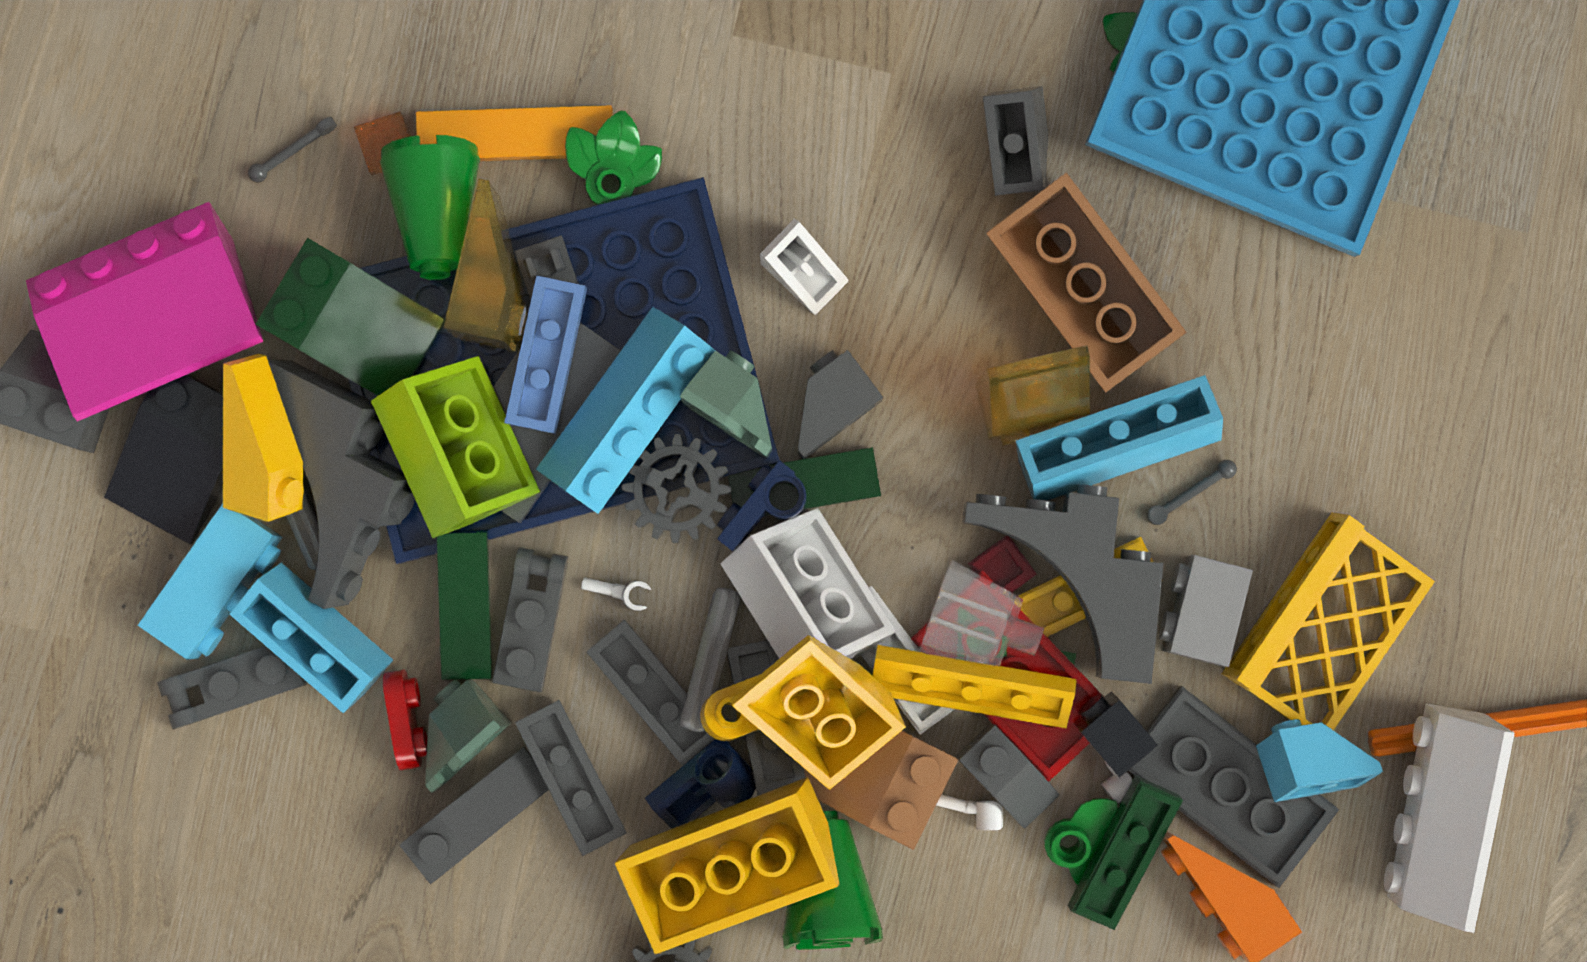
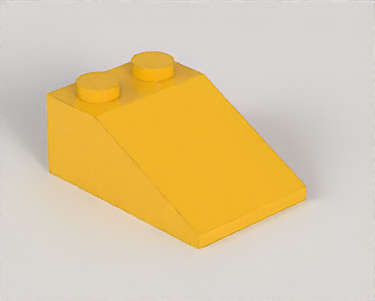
M810 635L802 639L730 700L736 710L829 790L906 728L891 692L860 664Z

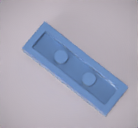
M536 275L504 423L556 434L587 292L585 285Z

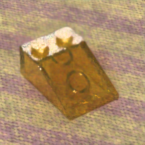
M479 178L444 328L459 340L515 352L517 341H522L528 316L526 301L501 198L489 180Z
M1088 345L987 368L975 385L988 439L1001 438L1002 446L1016 444V440L1030 436L1031 430L1048 426L1051 429L1088 416L1090 414V353Z

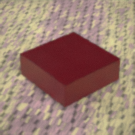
M1007 535L967 563L975 575L983 570L1007 596L1037 575L1018 547Z

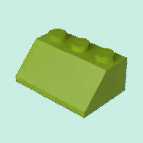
M479 356L402 379L371 400L432 538L473 524L540 492L511 426L504 423L506 415Z

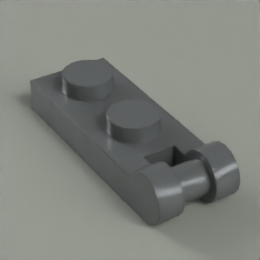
M519 547L515 559L513 580L492 683L543 692L568 566V556L553 553L552 558L534 555L535 551L533 549ZM531 574L548 577L546 592L528 589Z
M264 646L184 674L157 682L161 696H167L173 713L168 715L172 730L300 688L307 685V682L269 648ZM199 685L205 703L192 707L186 689Z

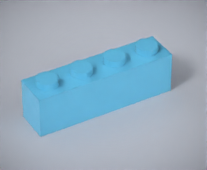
M652 307L536 470L599 514L681 400L680 395L716 350L685 325Z
M1203 375L1016 440L1018 462L1032 499L1048 501L1077 491L1078 485H1094L1221 441L1223 416L1208 380Z

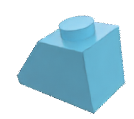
M1299 719L1279 723L1271 728L1272 734L1256 745L1274 802L1357 788L1383 772L1379 761L1322 722L1301 725Z

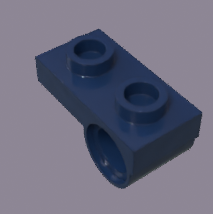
M780 460L774 468L765 464L747 486L754 493L742 507L737 503H733L716 526L723 531L717 539L731 551L736 550L744 542L766 513L779 520H789L798 516L804 510L807 501L805 487L801 480L796 477V473ZM781 483L793 485L799 493L796 505L786 511L778 510L770 503L772 489Z
M715 739L647 795L645 800L652 810L673 829L694 821L716 801L723 808H728L749 800L753 796L756 787L753 774L751 773L752 769L746 760L728 741Z

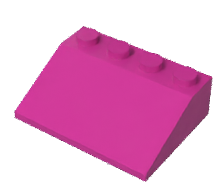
M210 202L184 211L179 215L26 280L35 321L72 416L77 422L263 342L260 328L256 325L257 318L233 238Z

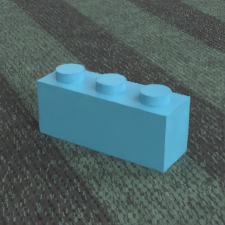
M222 503L137 626L186 660L199 659L201 654L207 657L217 647L224 635L220 627L247 593L249 585L258 572L264 575L278 559L281 550L277 548V545L283 537L254 517L223 508Z
M281 562L255 581L229 615L336 708L345 713L366 694L393 659L335 608L323 609L308 601L312 588Z

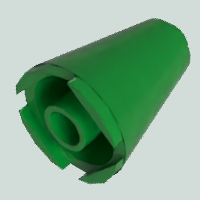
M436 135L437 144L420 145L419 136L405 137L392 141L381 149L380 165L409 266L412 270L420 272L421 278L428 280L450 277V271L460 267L480 163L476 144L463 138L448 135Z
M837 811L823 812L829 825L839 885L836 888L787 905L782 934L784 949H789L796 945V950L851 947L850 943H853V938H864L865 945L883 940V929L849 821L838 819Z

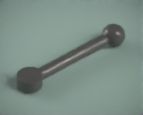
M332 117L321 120L313 130L263 164L251 165L248 170L249 178L256 183L264 181L267 177V172L320 136L332 132L337 127V124Z
M1231 460L1221 461L1215 472L1165 505L1151 507L1147 513L1148 520L1154 525L1163 524L1170 512L1220 479L1232 478L1237 472L1236 464Z

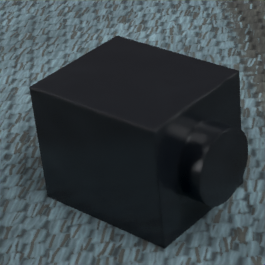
M1112 691L1105 697L1102 694H1098L1088 700L1078 711L1081 717L1074 722L1079 731L1119 778L1158 746Z

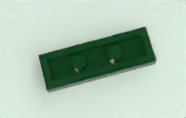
M873 447L784 462L786 466L796 473V477L801 480L805 487L807 501L804 510L881 497ZM772 464V465H769V466H770L771 468H774V466H775L776 464ZM762 467L728 476L732 504L737 503L742 507L754 493L747 486ZM788 483L776 485L770 493L771 505L781 511L793 508L799 498L797 489Z
M488 529L454 530L437 537L441 680L491 679L492 651Z
M1135 775L1067 905L1071 912L1115 930L1183 802L1179 794Z

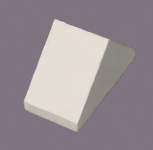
M795 218L760 253L761 265L814 315L849 281L804 226Z

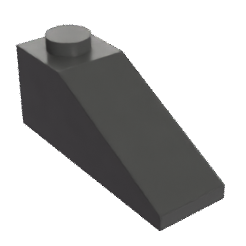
M522 747L400 844V847L430 885L549 790L531 754L525 747Z

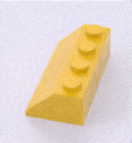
M808 777L631 844L615 862V866L655 954L836 888L839 885L828 821Z

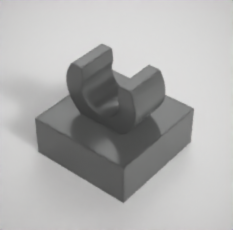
M562 235L515 251L530 298H532L536 275L579 284Z

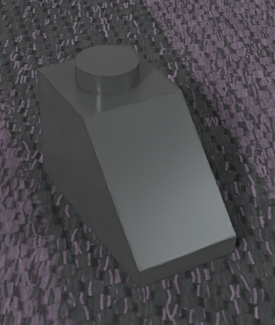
M1043 86L997 91L983 96L995 196L1044 190L1046 187L1048 128Z
M832 350L810 367L814 375L807 382L798 444V453L802 459H806L883 400L881 393L848 350L840 356H837L834 350Z
M992 723L987 725L955 756L1024 829L1060 795L1021 751Z

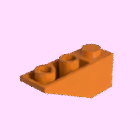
M1166 832L1163 840L1167 847L1161 850L1163 857L1177 876L1183 872L1186 873L1195 887L1194 890L1189 892L1190 897L1205 918L1211 914L1215 916L1223 928V931L1218 933L1217 937L1234 960L1241 956L1246 962H1259L1302 933L1273 889L1175 835Z

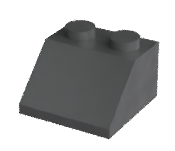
M31 329L0 369V424L90 453L95 452L109 408L78 422L75 420L41 333Z

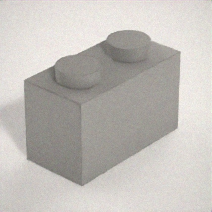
M1197 555L1187 556L1185 564L1178 563L1171 584V591L1177 593L1173 612H1165L1159 631V639L1165 641L1163 651L1218 666L1229 667L1253 570Z

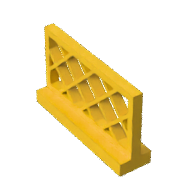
M1331 512L1231 658L1229 667H1225L1221 673L1286 719H1299L1301 725L1312 724L1305 717L1303 698L1326 694L1329 711L1322 720V723L1333 731L1435 582L1364 530V525L1346 514ZM1360 541L1371 549L1375 571L1352 575L1349 555ZM1384 560L1389 562L1394 567L1385 568ZM1341 569L1342 577L1334 578ZM1403 573L1416 582L1405 600L1390 603L1386 576ZM1376 578L1380 605L1357 609L1353 582ZM1343 584L1347 611L1324 615L1321 596L1328 587ZM1398 609L1395 615L1392 617L1391 610ZM1313 610L1314 617L1306 619ZM1381 612L1384 631L1378 640L1362 643L1358 617ZM1348 619L1352 645L1329 649L1325 623ZM1315 625L1319 652L1296 656L1293 637L1300 628ZM1370 650L1367 656L1364 657V651ZM1285 651L1286 658L1279 659L1282 653ZM1354 653L1356 672L1350 681L1334 683L1330 657ZM1321 659L1325 686L1301 690L1297 664ZM1288 666L1292 692L1273 696L1261 687V684L1273 668ZM1343 690L1337 698L1336 691ZM1293 700L1294 710L1283 702Z

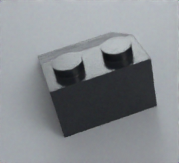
M187 374L148 391L138 409L104 498L192 545L223 490V393Z

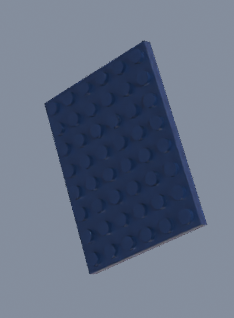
M704 177L465 240L460 267L450 271V277L445 279L428 280L421 278L420 272L410 268L407 256L360 268L446 321L413 376L479 356L492 386H494L521 348L531 302L515 251L561 235L578 283L587 287L580 323L620 351L651 308L654 307L685 325L724 357L731 350L754 365ZM754 367V369L752 370V372H751L750 374H752V375H754L755 377H757V374H756V371H755V367ZM348 379L351 391L369 400L377 397L376 394ZM762 393L761 398L772 446V452L767 459L686 407L682 400L678 402L645 448L650 454L655 452L654 439L657 437L663 441L666 447L672 446L675 434L681 435L683 446L689 447L691 442L698 438L701 440L699 452L702 455L712 449L718 453L712 466L714 468L719 466L727 467L728 473L719 479L757 469L765 464H777L779 461ZM383 430L380 441L371 450L370 455L402 470ZM681 456L664 458L653 465L652 468L658 471L676 466ZM639 457L634 465L640 466L643 460ZM698 463L694 474L696 484L710 482L707 472ZM687 467L684 469L682 476H678L675 482L666 481L664 488L668 492L686 488L684 485V474ZM629 472L602 510L624 505L635 499L634 494L622 490V485L633 483L635 476ZM551 481L522 523H518L504 512L499 511L457 530L488 529L489 541L594 513L595 511ZM644 485L643 493L645 499L657 496L654 489ZM414 500L410 513L402 520L401 524L386 526L396 564H403L437 554V537L432 538L417 502Z

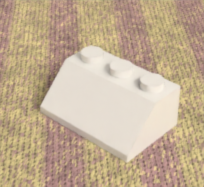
M818 508L751 535L720 563L779 659L807 635H810L854 660L896 632Z

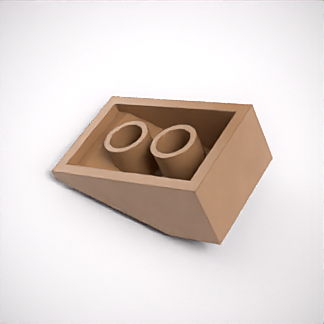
M902 730L830 790L806 769H804L805 777L809 778L819 801L914 850L959 759Z

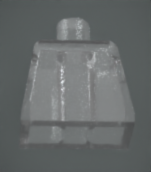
M950 559L923 634L919 651L930 655L1000 666L1007 647L1035 656L1044 627L1017 618L1023 603L1021 597L959 562Z

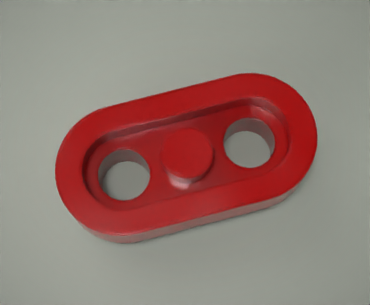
M405 669L383 673V692L397 766L400 771L420 768L422 766V757L427 756L428 735L424 726H417L414 708L421 707V694L417 678H408Z

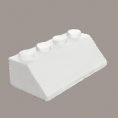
M1425 704L1424 714L1416 719L1413 730V743L1417 746L1414 764L1407 767L1404 775L1403 790L1407 795L1404 814H1398L1394 825V841L1398 843L1395 860L1388 863L1384 875V888L1388 892L1387 896L1400 909L1472 933L1475 931L1515 734L1484 713Z

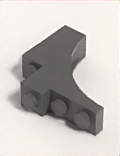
M268 360L303 460V468L312 489L319 527L318 563L308 601L323 609L349 605L362 586L363 579L360 575L366 560L379 543L380 532L378 530L380 526L401 524L402 520L410 513L415 498L402 470L370 455L371 450L380 441L384 430L371 400L292 360Z
M1078 485L1077 493L1064 494L1063 512L1055 511L1056 502L1026 499L1025 508L1005 506L1006 497L987 494H976V503H964L963 524L981 526L1018 540L1044 558L1063 577L1080 603L1091 630L1096 656V677L1152 684L1164 563L1150 562L1151 552L1121 549L1120 559L1113 558L1119 498L1107 497V487Z

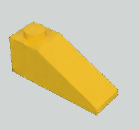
M255 354L223 363V508L267 522L303 510V460L266 355Z

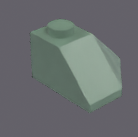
M731 350L726 357L714 351L686 386L680 398L686 407L767 459L772 452V446L758 379L750 374L755 366Z
M455 679L433 699L439 706L429 714L425 786L431 793L439 790L512 724L473 679L466 680L462 685Z

